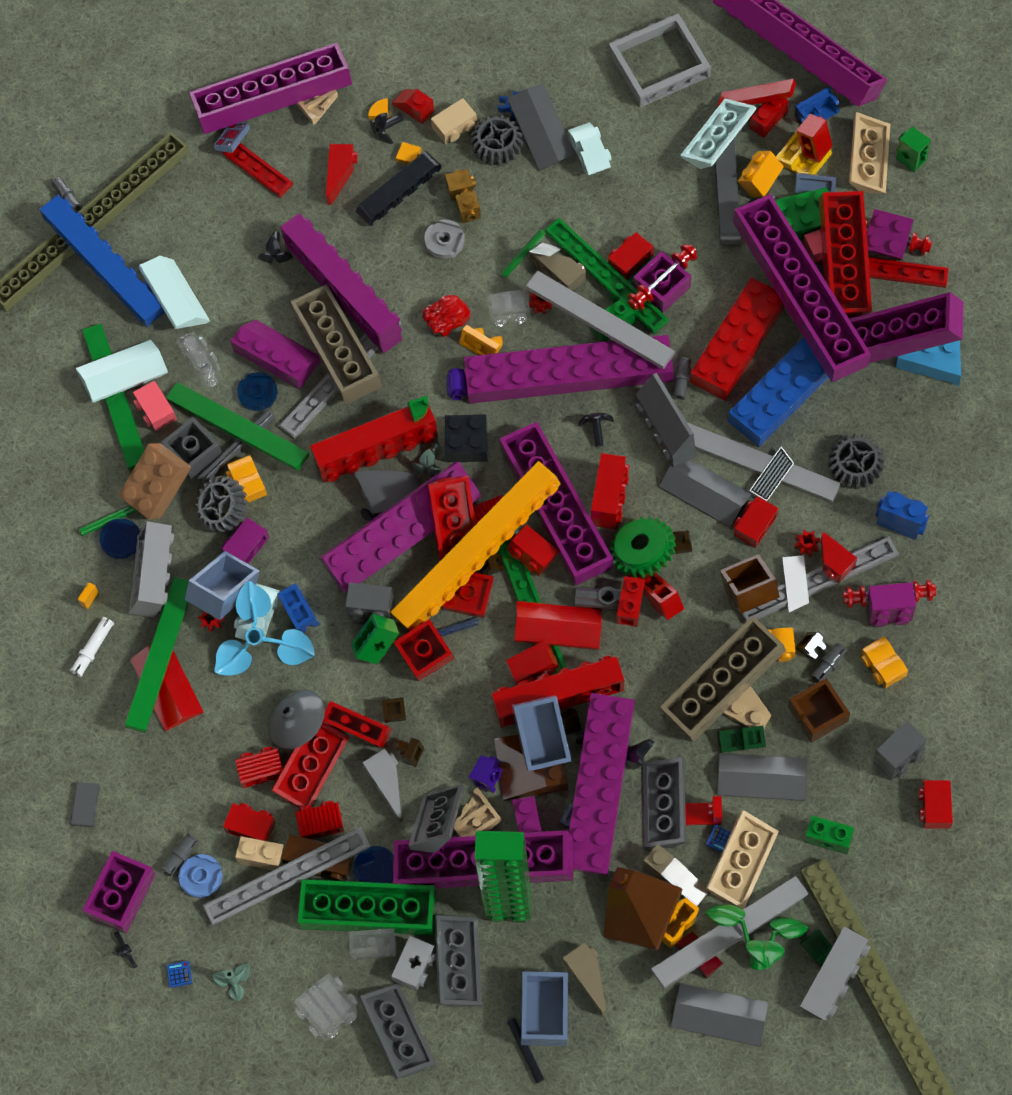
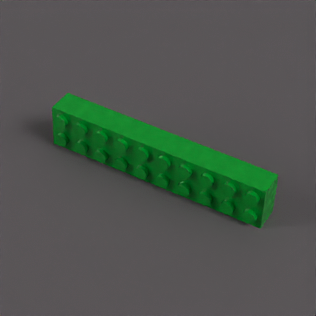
M476 831L475 863L486 918H490L492 922L512 919L513 922L524 923L526 919L531 920L532 892L524 832Z

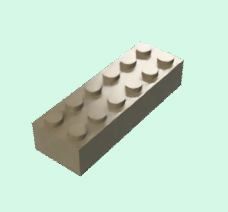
M327 284L291 301L296 318L345 405L382 388L378 372Z
M752 616L660 708L694 742L786 649L765 626Z

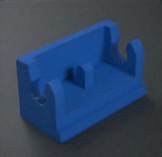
M827 87L796 105L795 116L801 124L809 114L817 117L820 116L827 120L840 112L837 106L839 101L831 92V89Z
M296 583L277 593L296 629L305 632L307 631V626L312 625L315 627L320 624L302 590Z

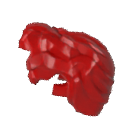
M456 295L443 296L433 305H428V307L422 310V318H424L425 322H428L427 326L431 327L432 333H440L442 337L448 336L452 329L455 330L458 327L464 326L470 319V309Z

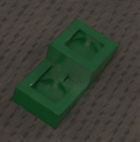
M763 725L717 731L720 753L766 747Z
M815 929L800 942L801 946L820 967L823 966L833 947L819 929Z

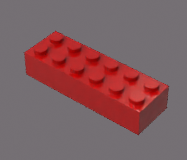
M864 191L823 192L819 197L824 280L847 317L869 314L872 312Z
M752 277L750 278L690 372L691 384L724 401L728 399L785 308L774 288Z
M428 406L425 416L414 423L409 407H405L310 445L314 463L323 483L326 481L334 482L339 479V476L346 473L351 475L361 467L374 466L379 460L384 458L391 459L401 451H411L416 448V445L421 443L428 444L433 442L438 437L436 420Z
M604 656L598 662L592 664L584 662L578 665V668L572 670L564 668L555 675L549 676V674H544L537 677L535 681L528 682V680L518 682L515 687L496 689L495 693H492V702L500 728L516 724L512 705L555 695L557 696L559 709L563 710L589 702L591 693L609 696L623 692L625 680L617 656Z

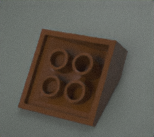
M518 734L494 738L496 756L501 761L500 767L503 769L500 780L504 800L568 790L565 763L528 771L526 770Z
M617 867L608 889L603 937L658 950L683 889L635 870Z

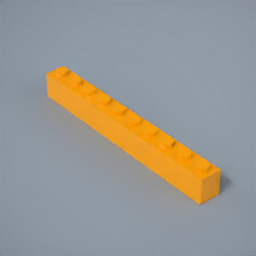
M538 461L391 611L395 619L410 632L431 616L436 615L440 607L446 601L453 598L460 586L465 585L469 581L470 576L475 571L480 570L491 555L497 553L504 541L509 540L513 536L514 531L520 525L525 524L535 510L541 508L548 496L553 495L558 490L560 482L556 475Z

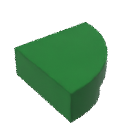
M427 395L407 402L414 423L422 419L427 413L429 406Z

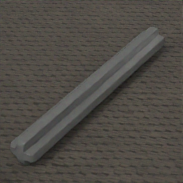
M266 410L253 423L265 429L275 419L274 414ZM236 439L197 476V481L202 486H204V483H209L210 478H214L248 444Z

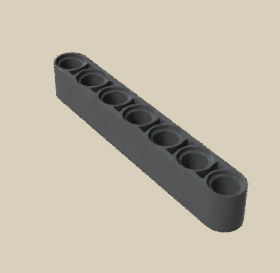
M733 139L715 162L720 245L741 244V235L733 223L734 210L739 208L735 141Z

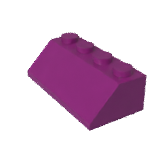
M257 319L242 325L231 340L234 352L299 390L321 362L316 353Z

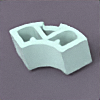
M589 122L568 130L573 149L578 155L585 173L591 175L611 167L609 163L611 155L608 149H604L598 127H593Z
M256 583L257 586L268 593L271 599L269 613L264 617H257L256 627L262 629L266 636L272 616L277 609L279 600L277 593L280 591ZM237 616L234 623V628L237 629L235 637L246 640L245 634L248 629L252 628L253 618L243 620L240 616Z

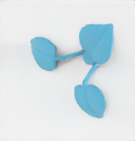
M248 581L240 589L236 600V611L240 618L243 620L253 618L252 628L248 629L245 634L246 644L243 647L237 640L223 642L216 653L214 671L217 674L227 676L237 675L246 671L252 662V656L246 650L250 644L258 645L263 641L281 644L278 647L277 653L281 661L288 665L301 664L313 658L315 651L310 639L303 632L296 629L286 630L282 635V640L265 637L264 631L256 627L257 617H264L269 613L271 599L265 590Z

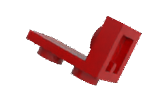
M624 577L617 611V624L638 627L645 585L644 579Z
M713 796L712 803H685L686 826L722 825V797Z

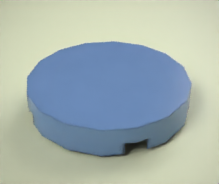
M198 854L184 861L180 867L178 878L180 886L185 893L192 897L204 898L218 890L222 883L223 874L221 866L216 859L209 855Z

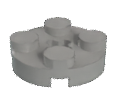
M440 220L439 223L430 225L425 232L424 239L427 251L437 258H454L464 247V232L458 223L454 221ZM448 236L449 241L442 242L439 239Z

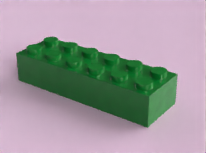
M301 879L298 925L302 930L433 936L436 889L434 885Z

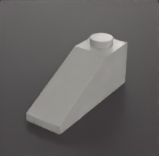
M383 749L364 761L363 766L399 821L402 819L399 779L396 767L399 763L392 753L388 754Z

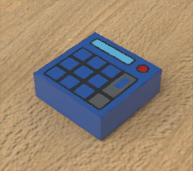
M715 825L706 846L722 853L731 832Z
M189 961L167 965L170 988L193 984Z

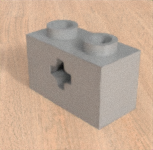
M409 936L391 976L392 980L415 991H418L420 986L424 987L428 978L426 971L436 961L435 947ZM419 960L420 966H416L413 969L411 963H416Z

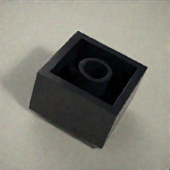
M486 414L445 415L446 463L488 462Z

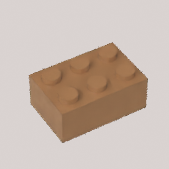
M161 443L148 444L118 496L146 518L159 519L163 516L190 471L191 466Z

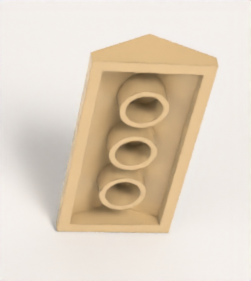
M856 112L854 114L849 183L858 191L885 194L890 124Z
M741 810L706 889L716 898L737 906L742 910L745 909L779 831L748 812Z

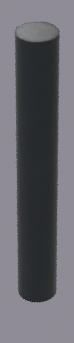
M516 1019L509 1020L507 1023L536 1083L544 1081L545 1079L529 1046L521 1045V1029Z

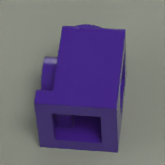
M481 755L470 773L469 779L475 786L494 793L496 791L494 785L500 779L503 770L500 767L501 761L494 756L488 758Z

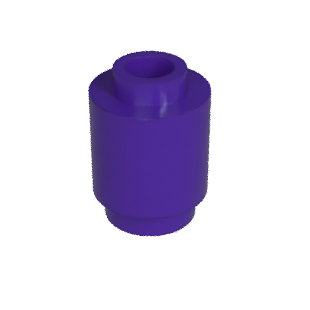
M460 368L449 370L446 376L447 395L453 400H462L468 395L466 374Z

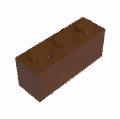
M289 834L282 861L285 865L327 843ZM354 856L314 876L324 874L328 875V878L333 881L348 880Z

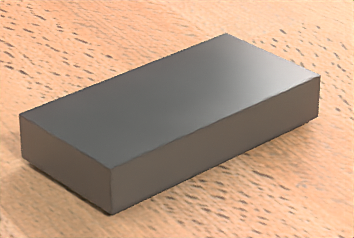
M77 782L71 820L72 826L94 828L100 789L99 784Z

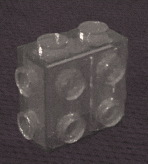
M195 331L183 335L177 341L184 362L203 389L213 387L221 379L219 375L221 369L217 363V357L212 351H208L206 341L202 336L198 337Z
M330 973L293 1001L297 1007L294 1010L302 1021L306 1018L310 1023L308 1029L315 1038L320 1036L323 1041L326 1038H333L339 1032V1028L345 1023L348 1025L353 1022L357 1017L356 1014L359 1012L356 1007L359 1004L351 993L347 995L342 990L345 986L337 976L333 978Z

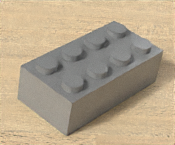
M147 521L138 535L129 614L155 617L158 612H161L162 605H165L167 602L168 593L165 592V585H168L170 573L167 572V565H170L172 553H169V546H172L174 534L171 533V525Z

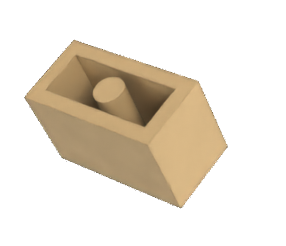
M462 98L431 118L432 129L445 144L450 141L454 142L462 133L470 132L474 129L475 125L478 124L477 114Z
M241 836L235 858L239 864L273 871L283 866L282 857L285 847L283 844Z

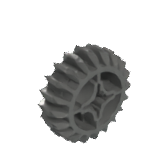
M494 114L491 119L486 116V121L480 119L479 125H475L474 131L471 133L473 152L477 154L478 159L482 158L484 163L490 160L491 165L494 164V161H498V164L501 165L502 160L508 164L509 157L515 160L516 154L520 155L521 148L524 146V136L517 121L512 122L511 117L505 119L503 114L500 118H497ZM490 132L489 135L485 136V139H482L485 134ZM513 139L508 146L504 147L505 144L509 143V140Z
M855 433L851 439L848 435L844 437V440L839 438L837 444L832 445V451L828 454L830 458L828 459V465L831 466L829 471L834 473V480L841 478V485L846 481L848 482V488L854 483L857 489L860 487V483L865 488L868 486V482L875 483V478H880L885 461V458L882 456L883 450L878 449L879 444H872V437L865 440L864 434L861 435V438H857ZM848 450V457L840 461V455ZM872 460L873 466L864 472V465Z
M217 476L216 479L210 478L209 483H204V489H199L201 495L195 497L199 500L198 504L195 505L199 509L196 512V515L200 517L199 522L204 524L205 528L214 532L224 533L227 530H233L234 526L239 525V519H244L243 512H247L244 507L249 502L244 500L248 495L243 492L245 487L239 485V482L231 477ZM224 489H227L229 495L224 492ZM215 513L219 516V520L214 516Z

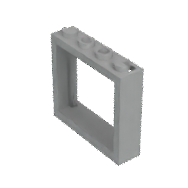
M679 13L674 16H668L658 23H652L642 30L634 31L626 37L615 39L612 43H609V55L640 107L710 77L711 66ZM677 28L699 65L642 89L621 52Z

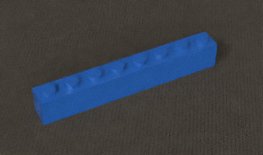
M57 195L41 207L40 213L42 218L145 327H148L165 313L156 296L150 292L151 288L149 285L137 278L138 275L133 268L130 267L128 269L125 266L124 259L118 253L115 255L111 251L110 244L105 239L102 241L98 237L99 234L93 226L89 227L85 223V218L79 212L75 213L72 210L73 207L66 198L62 199Z

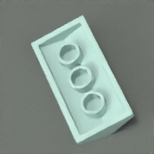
M724 99L680 155L681 158L699 169L712 167L755 112L756 107Z
M158 256L139 265L141 273L175 329L210 322L173 259Z
M152 340L76 368L93 403L168 373L161 353Z

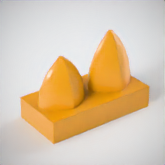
M466 325L462 329L459 344L477 355L499 353L503 340L502 336L488 338L484 335L483 328L473 329Z

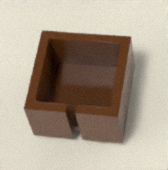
M759 554L720 570L724 589L730 598L733 599V603L741 614L780 597L776 579Z
M827 678L789 699L788 708L797 722H802L801 728L811 743L849 721L850 712Z

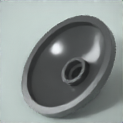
M311 690L295 691L283 698L275 707L270 718L269 735L271 740L283 749H295L310 741L318 732L324 720L325 705L322 698Z

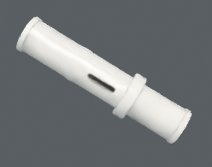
M106 617L101 618L83 650L79 651V657L70 669L71 673L75 675L77 672L78 677L83 676L84 671L89 663L95 659V653L114 625L110 619L107 622Z

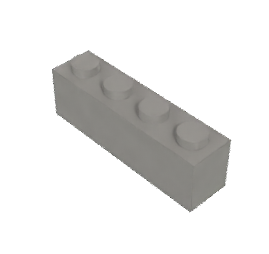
M844 926L800 1006L823 1020H827L828 1017L832 1018L838 1008L835 1003L839 997L843 998L849 988L846 983L850 977L854 978L860 968L857 963L861 957L865 958L871 948L868 945L870 940Z

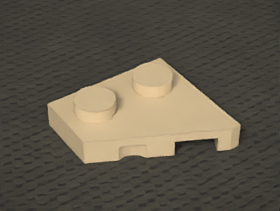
M336 90L296 104L314 125L336 100L338 94Z
M751 686L723 713V715L745 727L763 725L765 728L771 718L770 712Z
M478 787L473 791L474 795L470 802L466 803L462 809L461 816L455 821L453 829L459 837L476 836V831H488L502 822L500 816Z

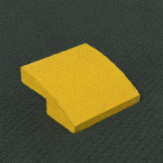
M796 131L776 158L785 168L795 174H816L832 155V151L830 149L820 163L803 157Z

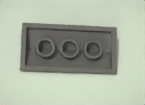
M544 83L527 88L507 99L539 171L575 156Z
M688 460L675 467L671 464L659 485V488L730 528L752 496L751 493L692 460Z
M719 753L717 796L805 801L807 758Z
M679 757L643 763L644 848H654L657 844L662 848H674L685 844L684 758Z
M463 784L423 795L409 843L410 850L435 853L451 839L464 791Z
M436 915L435 937L439 1005L453 1008L482 1006L477 917Z
M398 983L359 997L396 1079L410 1077L436 1064Z
M680 983L671 1027L760 1047L769 1002Z

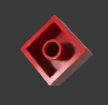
M430 619L394 641V644L418 681L455 659Z

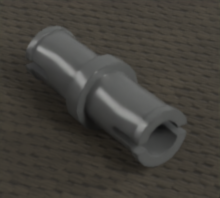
M55 178L51 185L62 199L66 198L71 203L72 210L75 213L79 212L82 205L74 196V191L68 188L63 178Z
M686 357L678 359L677 373L674 375L675 385L672 395L674 399L685 400L687 383L690 382L689 369L691 359Z
M836 643L830 653L821 659L822 663L811 674V678H816V682L824 680L832 670L834 671L837 668V663L848 650L842 644Z
M187 833V836L177 848L174 847L172 855L161 869L170 876H173L181 863L188 859V854L199 841Z

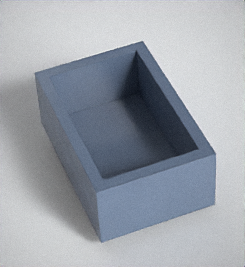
M224 551L189 580L185 600L220 620L236 607L238 593L246 582L251 581L256 585L260 571Z
M553 695L512 705L526 770L533 771L571 761L557 696Z
M522 972L521 1045L566 1046L568 972Z

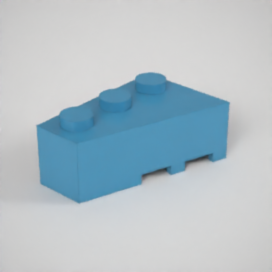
M960 340L896 356V368L919 375L933 377V379L943 380L959 386L961 380Z

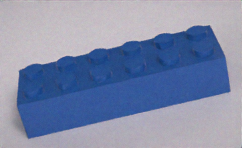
M804 337L729 411L728 422L758 447L828 378Z

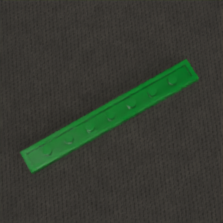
M561 218L556 219L544 230L576 263H581L586 272L614 296L617 301L624 298L628 303L627 296L630 293L636 294L638 292L631 283ZM645 301L642 311L634 310L635 318L655 335L669 322V319L651 302Z
M102 323L82 329L92 361L112 355ZM125 391L105 398L128 469L132 470L141 458L144 448Z
M178 382L165 397L173 405L296 471H299L310 456L302 448Z
M513 534L509 540L504 541L498 552L501 554V560L516 599L523 602L541 603L529 570L521 561L513 558L510 552L507 551L511 540L515 537V534ZM550 645L560 667L552 674L555 675L558 674L559 670L567 667L559 647Z
M177 577L173 579L167 602L164 606L125 723V728L142 733L147 731L189 603L185 600L188 580Z

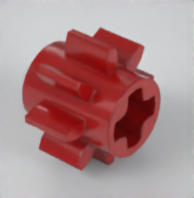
M529 294L531 300L528 302L529 308L534 307L535 314L542 312L545 315L547 309L552 310L551 303L536 294Z
M803 530L801 536L796 535L795 540L797 542L794 544V549L800 550V556L808 554L811 557L813 551H819L817 544L820 543V538L815 537V531L806 532V530Z
M201 610L203 612L202 615L197 617V619L202 621L201 628L208 626L209 631H213L214 626L222 628L220 623L222 620H225V617L220 620L215 618L210 621L208 616L212 615Z

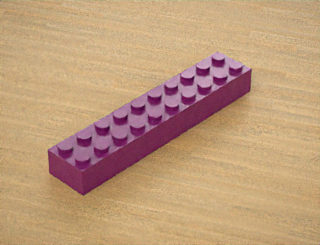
M713 0L716 6L724 8L730 16L742 21L745 27L756 31L760 38L770 41L774 48L785 52L791 60L799 62L806 71L817 75L821 82L829 84L835 92L846 96L853 105L861 106L876 100L888 80L777 0Z
M769 194L735 209L733 218L735 227L830 381H837L868 367L871 353L772 195Z
M669 335L652 337L670 348ZM615 341L464 357L469 404L644 385L655 373L658 374L663 383L673 382L674 373L672 358L666 367L661 369Z

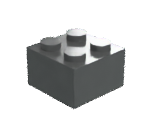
M194 417L190 418L161 442L162 445L191 466L187 474L190 480L203 471L222 453L219 443Z
M349 583L345 606L349 620H352L355 624L363 625L373 613L392 619L391 611L394 609L395 604L392 587Z
M907 721L876 750L873 763L891 781L895 777L900 779L908 771L907 767L911 762L916 764L923 757L922 753L926 749L924 746L927 739Z

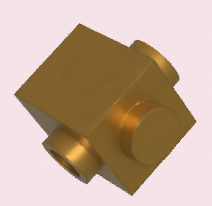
M468 169L456 170L445 175L451 200H455L456 195L465 191H474L473 188L477 187L474 175L470 176Z
M465 191L455 196L456 207L462 223L481 218L480 206L475 191Z

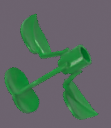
M722 904L714 906L704 913L711 921L721 926L729 927L735 926L738 923L741 924L746 940V950L750 954L749 966L755 970L769 969L774 962L784 955V947L774 942L777 935L785 939H792L803 935L808 930V926L799 920L790 917H778L770 922V928L774 931L769 941H750L745 921L742 919L746 913L741 908Z

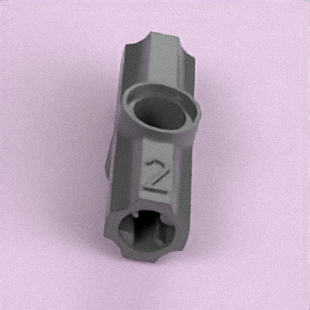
M609 586L601 589L576 587L575 606L601 608L603 611L618 610L621 590H615ZM606 596L613 598L610 602H605L602 599Z

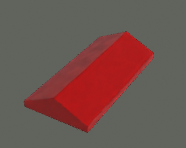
M467 475L443 478L428 484L439 562L476 525L469 476Z
M523 601L516 602L514 642L538 644L545 641L547 644L554 646L599 650L602 627L601 609Z
M151 645L130 659L139 679L141 678ZM174 651L172 652L154 707L165 731L204 713Z
M323 722L318 732L310 741L293 749L271 791L285 802L298 808L312 806L349 737Z

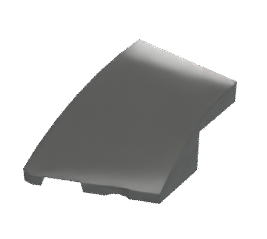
M387 470L355 471L353 473V478L358 479L363 489L361 494L367 501L371 514L376 516L418 488L417 474Z

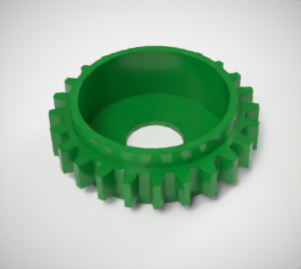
M640 516L639 520L633 518L632 522H625L623 528H618V534H613L615 540L610 541L612 547L609 548V551L613 558V564L620 573L624 572L627 577L631 573L634 578H637L638 575H641L642 578H645V575L648 574L653 576L654 572H661L660 568L667 567L666 562L672 561L670 554H675L673 548L676 547L675 536L671 528L666 525L665 521L660 522L659 518L653 521L651 516H648L647 519ZM646 535L649 538V543L645 548L636 550L631 547V541L634 537Z

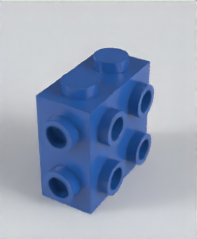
M891 491L887 492L886 497L881 496L875 514L878 517L877 525L914 540L917 539L919 534L923 535L930 516L926 514L928 506H925L923 502L908 499L899 492Z

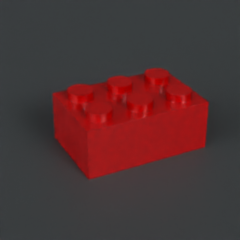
M601 453L591 507V520L595 527L616 530L617 523L621 524L622 508L625 504L626 485L628 486L630 465L626 464V456Z

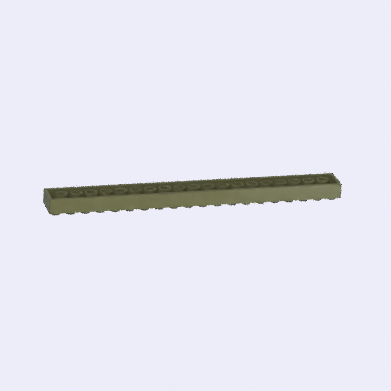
M172 132L167 134L79 211L85 218V223L89 227L93 226L99 232L189 153L188 146ZM56 232L0 279V306L6 312L75 253Z
M826 858L802 869L800 874L836 940L844 926L870 940ZM870 940L868 945L871 948L865 958L861 957L857 963L860 968L856 977L920 1095H955Z

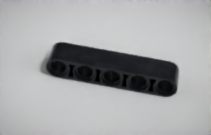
M422 153L358 205L356 213L369 226H373L376 220L382 219L389 213L388 211L391 208L394 209L404 201L402 200L403 198L409 197L414 193L419 185L425 184L430 180L435 172L441 170L442 165L430 153Z

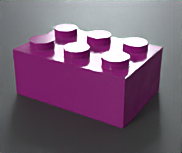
M112 851L82 911L88 918L127 934L156 875L154 870L148 865Z

